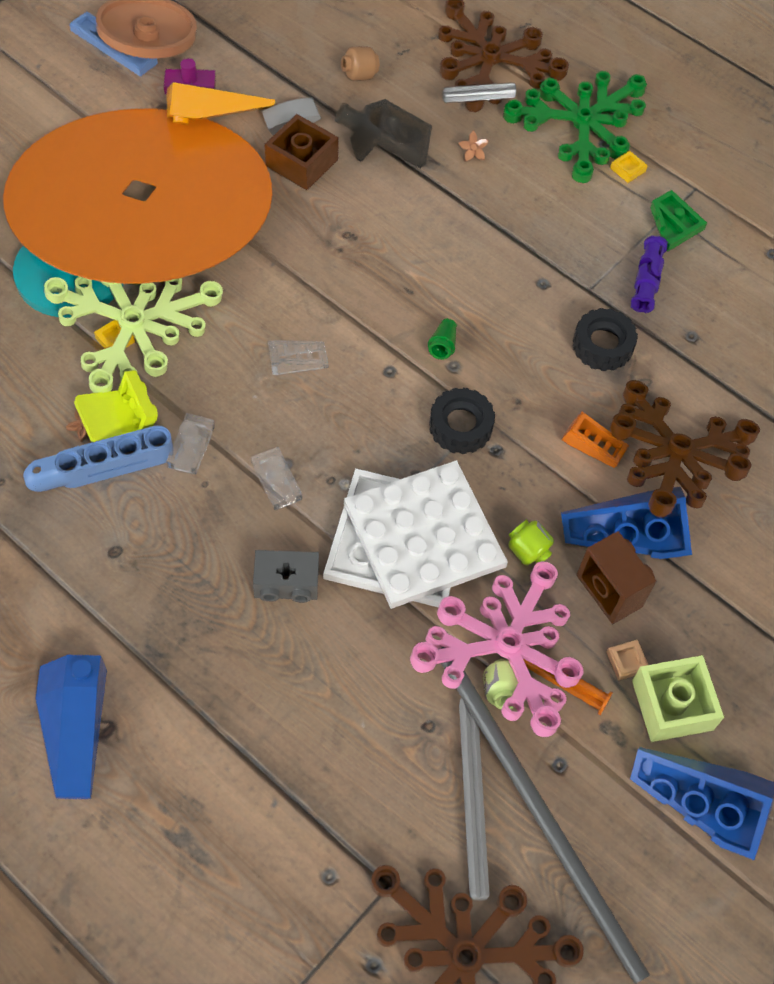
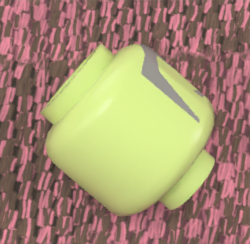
M496 660L484 670L483 682L486 700L497 708L502 709L506 699L512 696L518 684L509 660Z

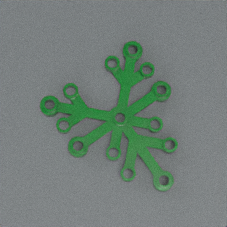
M599 71L595 78L597 103L590 107V97L593 91V85L590 82L584 81L579 84L577 95L579 96L578 106L560 91V85L556 79L547 78L541 83L540 91L536 89L526 91L524 101L532 107L522 106V103L518 100H510L504 106L503 118L508 123L515 124L519 123L523 116H525L523 127L529 132L536 131L538 126L550 119L573 121V125L579 129V140L571 145L562 144L559 147L558 158L567 162L572 160L573 156L578 153V162L573 166L572 178L576 182L587 183L592 179L594 167L589 161V155L594 158L595 163L605 165L610 157L617 159L629 151L630 144L627 138L613 135L601 124L624 127L628 120V114L633 116L643 115L646 107L643 100L634 99L631 104L618 102L627 96L634 98L642 97L645 93L647 82L644 76L635 74L628 79L627 85L607 97V87L611 75L606 71ZM542 100L547 102L556 100L567 110L551 109ZM603 111L614 112L613 115L600 113H602ZM589 129L608 143L609 148H597L589 141Z

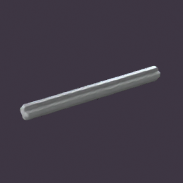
M461 698L459 713L469 895L472 900L478 901L486 900L490 895L480 734L477 722Z

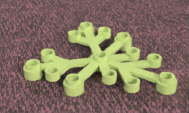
M57 277L48 279L44 285L45 297L50 302L60 304L64 301L75 305L73 307L65 306L59 310V322L62 325L72 326L75 324L76 318L97 313L117 320L122 328L112 347L96 352H85L81 356L82 369L91 372L89 375V387L94 393H106L112 390V375L117 366L120 370V382L125 371L136 370L131 366L124 352L132 334L145 357V371L153 377L163 375L167 371V356L161 351H155L145 331L161 336L162 341L167 345H175L179 341V330L175 326H165L151 320L161 318L188 328V332L194 337L202 336L205 332V321L199 317L192 318L181 314L179 311L201 304L210 307L220 303L223 293L222 286L219 283L206 281L201 285L200 293L171 301L174 294L182 288V278L165 281V287L155 307L145 310L148 302L156 297L155 284L142 283L139 287V295L134 305H132L121 283L100 281L103 285L110 288L120 307L118 309L99 302L92 288L91 279L78 277L75 280V291L77 293L69 291L66 281ZM170 282H177L178 284L172 285ZM81 284H86V285H88V286L83 288V287H80L79 285H81ZM144 290H151L152 292L145 293ZM69 314L72 317L64 318L63 316ZM199 325L201 328L195 329L192 326ZM171 333L174 334L175 337L171 338L167 337L166 335ZM86 360H93L94 363H92V364H87V363H85V361H86ZM105 362L102 369H97L100 363ZM152 365H159L160 367H159V368H154V367H151V366H152ZM98 383H104V384H106V385H105V386H97L96 384H98Z

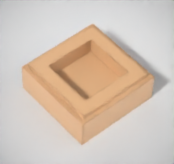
M638 640L609 647L606 651L618 681L635 676L641 666L648 665Z

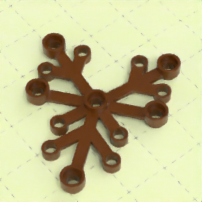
M446 0L445 13L447 17L451 20H457L465 31L453 29L447 25L441 26L439 28V40L449 42L453 38L475 43L477 46L468 45L462 41L452 42L450 50L452 56L462 57L464 54L473 56L461 61L454 57L443 58L440 62V74L445 80H454L460 71L482 64L478 75L467 79H459L455 82L454 87L494 84L489 75L492 66L500 62L522 67L530 77V86L539 89L541 83L545 80V75L541 72L549 73L550 78L557 81L566 77L569 68L568 61L560 57L552 59V52L549 49H540L537 53L527 57L509 54L523 48L528 50L537 49L541 45L543 33L539 28L528 27L524 30L523 38L500 46L501 42L506 39L507 30L503 26H495L492 29L491 42L485 40L487 30L494 22V14L492 12L483 11L480 14L479 26L476 29L464 14L465 3L463 0ZM502 99L488 101L492 104H499L502 102ZM485 100L465 102V106L470 112H478L484 107Z
M630 380L626 383L623 396L627 404L621 405L619 413L613 417L610 430L612 436L618 440H626L628 437H632L657 446L651 449H638L633 459L634 464L638 467H632L627 476V482L630 485L642 487L646 479L664 475L660 489L653 491L648 503L653 515L666 517L672 513L677 502L676 496L672 493L676 480L687 493L686 503L696 509L703 507L707 495L701 489L708 488L712 475L704 470L697 461L724 470L726 477L732 481H740L746 478L752 466L748 459L750 449L747 445L755 442L760 432V427L757 423L749 419H741L733 431L724 432L727 425L726 421L714 416L710 418L706 427L709 432L706 437L691 439L684 434H674L663 421L664 416L669 412L671 402L666 398L657 397L651 406L646 400L649 391L646 384L637 380ZM636 420L652 425L661 436L636 428ZM715 447L729 452L730 456L726 460L701 450ZM670 457L668 462L651 465L653 460ZM681 461H682L683 464L688 468V470L692 473V475H693V476H692V479L687 475V473H686V472L683 470V468L680 466V465H681Z
M382 865L372 874L371 886L373 891L381 897H391L420 924L396 926L389 922L383 923L378 928V942L384 947H391L400 941L437 940L446 950L422 951L419 948H411L404 957L405 968L413 973L421 971L424 967L448 966L434 984H454L459 977L461 984H476L475 974L480 971L483 964L515 963L533 979V984H539L538 977L541 974L547 975L551 980V984H556L555 974L551 970L543 968L537 962L556 961L560 966L570 968L577 965L583 957V945L578 938L572 935L560 937L554 945L534 946L538 940L545 938L550 931L548 919L541 915L534 916L529 921L527 931L514 947L484 948L509 917L519 916L526 908L527 895L519 886L509 885L502 889L497 899V909L473 937L470 911L473 906L472 899L465 893L456 894L450 904L451 911L456 917V938L446 928L443 887L446 877L441 870L430 869L424 878V886L429 891L430 913L399 885L400 876L395 868L389 865ZM431 875H437L441 879V884L439 886H432L428 878ZM383 877H387L391 880L392 885L384 889L380 887L378 881ZM507 897L515 898L517 907L514 909L508 908L505 904V899ZM458 899L465 900L468 904V909L459 911L455 906V902ZM536 921L541 922L545 927V932L542 934L536 933L533 930V923ZM384 929H391L395 937L391 941H385L381 936V932ZM561 947H569L573 952V957L565 959L561 955ZM467 951L471 954L472 962L470 964H463L460 961L459 954L461 952ZM411 954L419 955L422 960L421 965L417 967L411 966L408 962V957Z

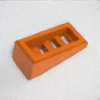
M583 411L573 420L561 439L571 447L613 468L618 465L629 447L623 440L614 438L609 430ZM589 435L594 437L592 441L588 438ZM600 441L605 443L602 448L598 446ZM611 446L616 448L612 455L608 453Z

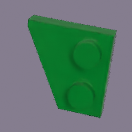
M673 190L652 201L650 209L660 237H663L668 243L667 252L705 230L707 222Z

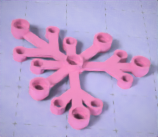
M538 562L535 564L530 574L532 585L521 605L512 588V580L505 575L496 577L492 590L504 600L513 620L510 627H508L501 612V602L495 597H486L480 607L481 614L491 620L494 628L465 613V605L459 598L448 596L442 599L437 610L438 618L442 624L446 626L458 624L487 640L467 644L447 634L442 627L433 626L427 633L426 642H420L413 648L410 656L413 668L420 673H426L433 670L436 664L453 661L450 666L445 668L441 679L446 687L455 689L460 686L464 678L463 671L471 657L498 653L502 657L508 658L518 681L512 696L506 699L502 707L503 716L511 721L518 720L524 711L523 703L526 699L533 714L531 727L534 733L540 737L552 736L561 723L558 711L566 703V695L560 689H552L531 678L523 659L553 674L556 682L562 687L575 686L583 675V667L574 658L565 657L558 662L529 647L541 645L546 649L553 648L559 639V633L555 628L546 626L540 631L522 634V631L526 626L548 622L555 626H563L570 617L569 609L561 604L554 605L550 609L533 611L543 590L553 586L558 576L557 569L548 562ZM487 606H492L495 610H491ZM432 635L440 637L441 640L434 639ZM544 635L551 637L552 640L547 639ZM448 674L456 676L457 679H451ZM551 697L558 699L560 703L554 702ZM508 706L515 707L518 712L511 711Z

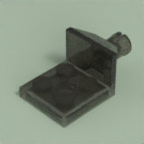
M386 99L368 104L362 111H357L347 103H343L340 106L335 122L351 130L350 142L358 161L362 162L375 146L379 145L420 169L426 164L432 125Z

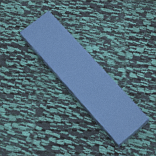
M85 12L69 23L72 32L140 77L158 64L157 58L135 57L108 46L97 33L96 17L89 12Z

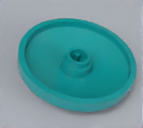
M22 246L13 265V277L20 296L36 311L49 316L59 317L58 312L62 307H73L75 305L64 301L60 304L50 302L45 297V282L50 278H61L66 281L69 291L77 293L75 291V280L79 276L72 275L47 264L32 254L25 246ZM92 280V288L99 302L109 304L114 299L110 288L103 285L100 281ZM81 284V285H79V286L84 288V287H87L88 285H86V284ZM66 314V315H64L63 317H64V318H70V317H72V316L69 315V314Z

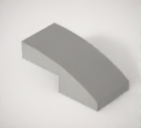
M313 98L287 101L262 111L267 127L272 135L276 134L296 114L313 123L321 119Z

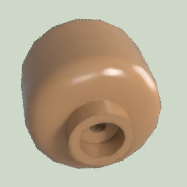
M367 46L350 47L341 59V68L351 80H370L379 71V56L372 48Z

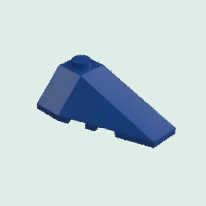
M681 486L674 487L672 493L676 496L677 502L672 513L666 517H657L650 511L648 503L654 490L561 512L565 543L590 547L619 531L624 539H628L633 544L636 553L650 555L651 558L666 559L692 555L686 497Z
M65 655L40 666L35 698L55 797L57 799H91L107 675V669L101 655Z
M638 748L630 780L662 804H668L684 816L683 820L691 826L695 824L710 835V840L719 847L755 860L774 803L773 781L737 769L647 748Z

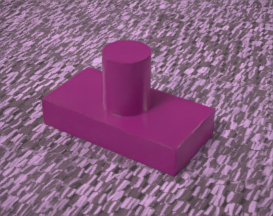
M183 59L180 63L181 69H165V94H167V88L173 82L215 89L216 71L196 70V63L193 59Z

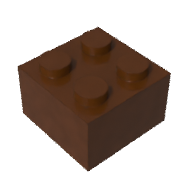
M298 114L264 144L266 167L305 190H308L338 161L339 137Z
M619 531L587 548L576 575L612 625L641 609L657 581L652 569L647 564H643L637 556L633 544L628 539H624Z

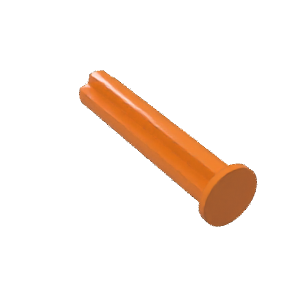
M523 659L527 669L598 709L600 716L613 695V692L610 691L607 694L583 679H580L573 687H562L556 682L553 674Z

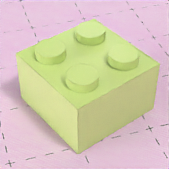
M703 655L641 666L632 680L651 742L714 731L724 718Z

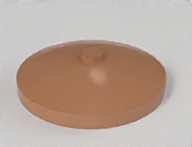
M109 0L97 11L96 30L99 37L111 48L127 55L141 58L171 57L188 50L196 39L197 25L195 18L186 8L171 0Z

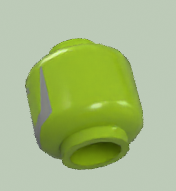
M526 519L508 534L511 538L508 542L509 549L524 565H530L534 561L536 563L544 562L553 554L549 549L553 545L554 539L537 520L529 522Z

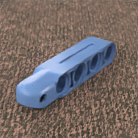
M152 426L65 449L57 455L34 460L23 473L25 485L29 490L35 492L47 491L62 486L76 488L164 464L170 461L174 455L171 433L163 426ZM105 459L104 461L96 462L97 460ZM35 467L41 468L39 473H33Z

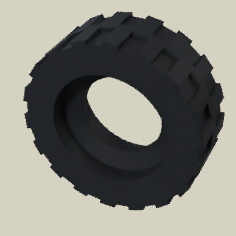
M610 308L593 309L584 314L577 323L572 341L574 342L573 350H575L577 358H580L583 364L589 365L592 369H600L601 371L617 370V368L625 366L626 362H629L638 338L637 328L635 324H632V320L624 316L620 311L617 312ZM598 330L608 331L617 336L619 342L614 349H605L595 345L592 342L591 335Z
M463 387V389L452 388L450 391L446 390L435 399V403L431 407L429 430L430 434L433 435V440L439 443L441 448L450 450L452 453L466 454L468 452H476L479 448L482 449L486 442H489L495 423V411H493L492 403H489L488 398L485 395H481L479 391L469 390V388ZM454 410L469 411L475 416L476 425L468 432L456 431L449 426L448 416Z

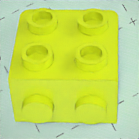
M136 370L125 371L119 389L116 391L77 395L74 400L75 407L91 443L152 427L158 418L157 408L151 403L146 385L140 380Z

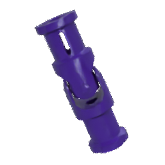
M649 236L644 241L645 252L640 258L634 284L636 293L631 299V307L637 312L649 313L655 308L654 296L659 290L661 273L664 267L663 254L667 251L668 244L660 236Z

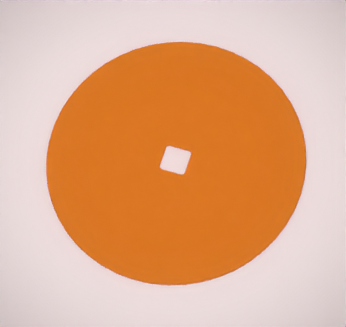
M124 109L103 112L72 121L44 135L32 144L16 161L8 175L4 188L3 203L7 222L14 235L32 254L47 264L72 275L102 282L123 284L153 283L199 273L225 261L240 251L254 238L268 216L272 201V182L269 171L258 152L246 140L227 127L208 119L189 121L188 124L174 123L173 118L167 117V110ZM134 180L156 186V189L146 201L125 196L123 192Z

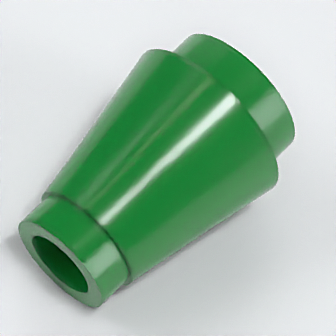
M443 319L428 341L429 353L436 359H447L455 352L457 324L452 319Z

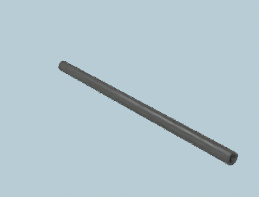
M453 661L441 664L445 669L447 666H450L453 663ZM463 671L464 678L460 686L456 688L630 978L634 984H637L650 975L471 680L466 672ZM448 674L451 679H457L456 676Z

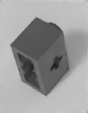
M255 550L254 598H260L268 602L277 601L278 599H292L299 603L317 600L319 552ZM289 576V579L284 580V577Z

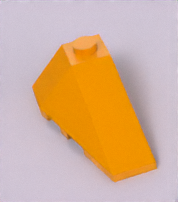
M175 82L167 88V117L173 118V122L178 124H188L189 121L266 109L275 105V100Z

